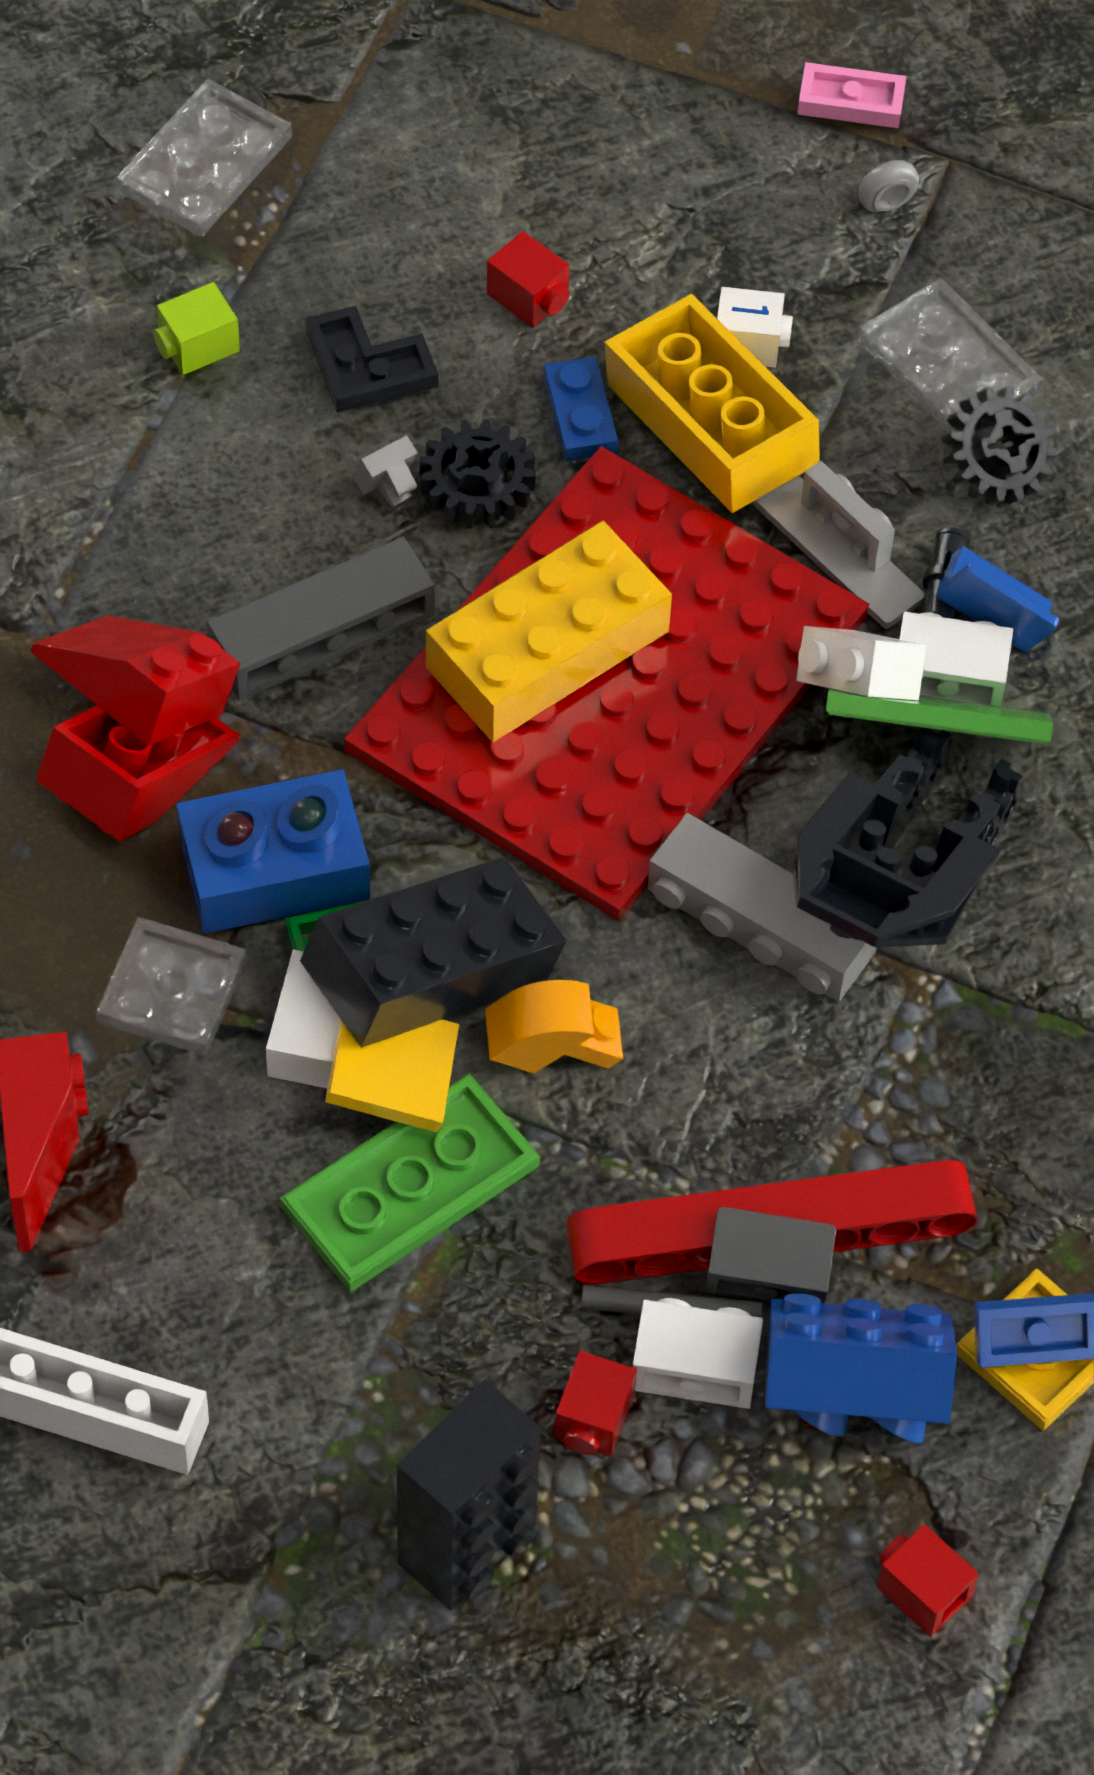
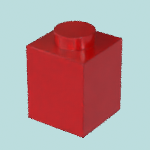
M522 231L487 261L486 294L534 328L547 315L553 316L557 314L566 304L570 294V265Z
M579 1350L556 1411L554 1438L563 1441L564 1445L572 1451L583 1455L600 1453L612 1457L635 1395L637 1369Z
M923 1524L910 1538L905 1534L897 1536L879 1557V1562L882 1566L877 1589L928 1636L932 1637L973 1597L979 1573L930 1528Z

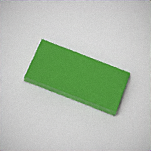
M829 688L826 705L828 715L1040 744L1051 742L1053 721L1048 713L919 696V700L878 698Z
M469 1073L449 1086L444 1120L438 1132L395 1122L280 1197V1207L351 1293L540 1166V1156Z

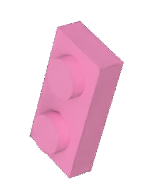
M805 62L798 115L899 128L907 76Z

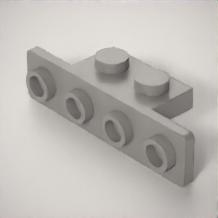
M819 461L805 471L804 480L797 476L752 502L767 519L838 586L869 603L867 613L883 628L888 629L903 619L904 612H912L924 603L925 593L890 561L895 529L892 527L888 517L881 510L869 506L855 492L852 484L846 477L841 474H835L822 461Z

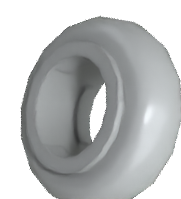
M891 160L882 163L864 176L858 189L859 201L866 210L874 213L896 209L908 202L915 194L919 184L918 173L912 164L903 160Z

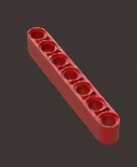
M942 1160L593 1207L572 1214L567 1218L565 1225L576 1280L582 1284L597 1285L708 1270L717 1213L721 1207L832 1224L836 1227L833 1253L960 1235L975 1227L978 1223V1218L965 1164L955 1160Z

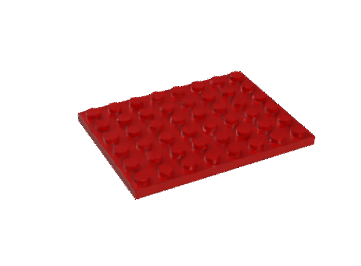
M601 446L458 610L604 520L672 593L669 632L495 742H492L426 668L425 646L346 736L344 743L347 753L619 921L648 886L651 858L686 813L699 820L705 817L813 685L796 681L799 665L798 656L804 626L857 631L868 618L869 614L867 612L870 604Z

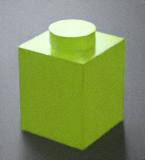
M214 282L157 305L158 328L153 330L155 343L164 359L172 357L182 375L240 352L238 318Z

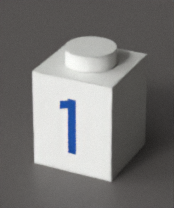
M721 287L717 319L765 367L776 368L778 348H789L793 316L782 315L785 294Z

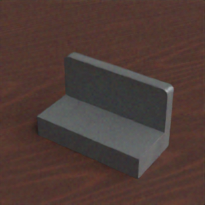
M721 1207L716 1218L704 1293L771 1304V1299L784 1300L786 1295L799 1293L818 1297L821 1303H825L828 1293L836 1227L832 1224Z

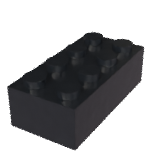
M501 857L318 917L300 962L362 1048L497 1001L509 992L522 986L547 981L567 940L507 859Z
M485 1379L396 1465L397 1563L450 1611L465 1597L472 1601L481 1595L494 1577L495 1573L492 1570L507 1555L514 1559L523 1553L537 1533L535 1526L536 1512L538 1510L537 1490L539 1486V1462L541 1459L539 1455L541 1427Z

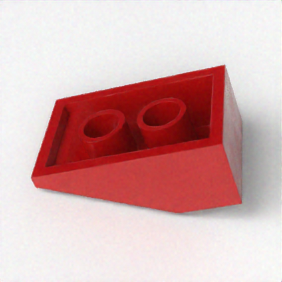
M110 615L34 642L30 651L147 746L221 717L240 666V662L224 651L217 641L205 636L201 632Z
M96 705L53 727L36 781L53 792L59 800L69 804L98 825L103 832L112 835L121 842L157 822L238 744L240 734L216 718L147 746Z
M67 1032L0 1039V1096L10 1202L19 1252L32 1250L80 1140L78 1117L89 1116L82 1053L70 1054Z

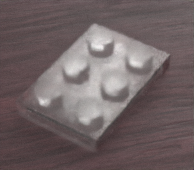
M207 78L117 176V190L203 237L292 138V124Z
M941 277L865 323L859 329L858 340L949 433L954 432L955 428L948 423V416L958 411L962 412L959 402L972 395L977 398V392L992 387L996 393L1004 387L1011 386L1014 391V400L1027 393L1034 397L1041 392L1043 379Z

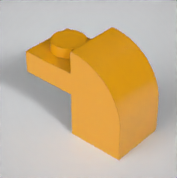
M572 980L536 982L509 992L485 1008L489 1057L492 1061L535 1074L563 1055L608 1069L623 1060L618 1008L591 1000L589 984Z

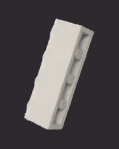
M0 1328V1417L176 1472L189 1474L209 1424L206 1391Z

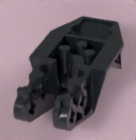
M922 727L908 756L905 757L900 754L875 785L848 773L800 830L797 838L798 854L792 866L797 908L830 924V930L835 935L846 939L861 940L873 947L946 944L983 875L999 856L1001 849L993 845L1007 825L1018 804L1023 790V785L1020 784L1023 775L1013 771L1010 768L1011 763L1001 759L993 769L985 792L982 791L981 794L975 792L969 799L966 811L958 821L953 819L950 824L946 823L943 827L936 851L929 846H918L914 851L912 860L909 859L908 862L900 859L898 852L893 850V848L937 781L953 741L950 738L951 734L944 730H940L937 733L929 728Z

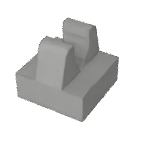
M406 435L362 458L353 479L363 495L378 489L388 503L395 507L412 497L410 491L417 487L410 468L418 452Z

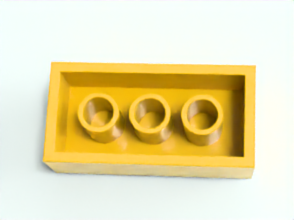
M692 293L604 342L608 386L731 513L738 511L799 476L820 461L819 420Z
M603 520L427 629L426 668L492 742H495L669 632L672 593Z

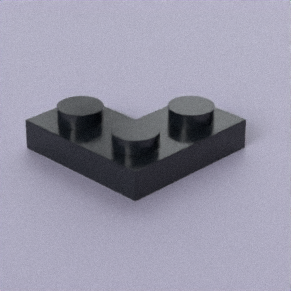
M356 306L305 318L306 333L336 412L438 387L439 374L423 333L371 346Z

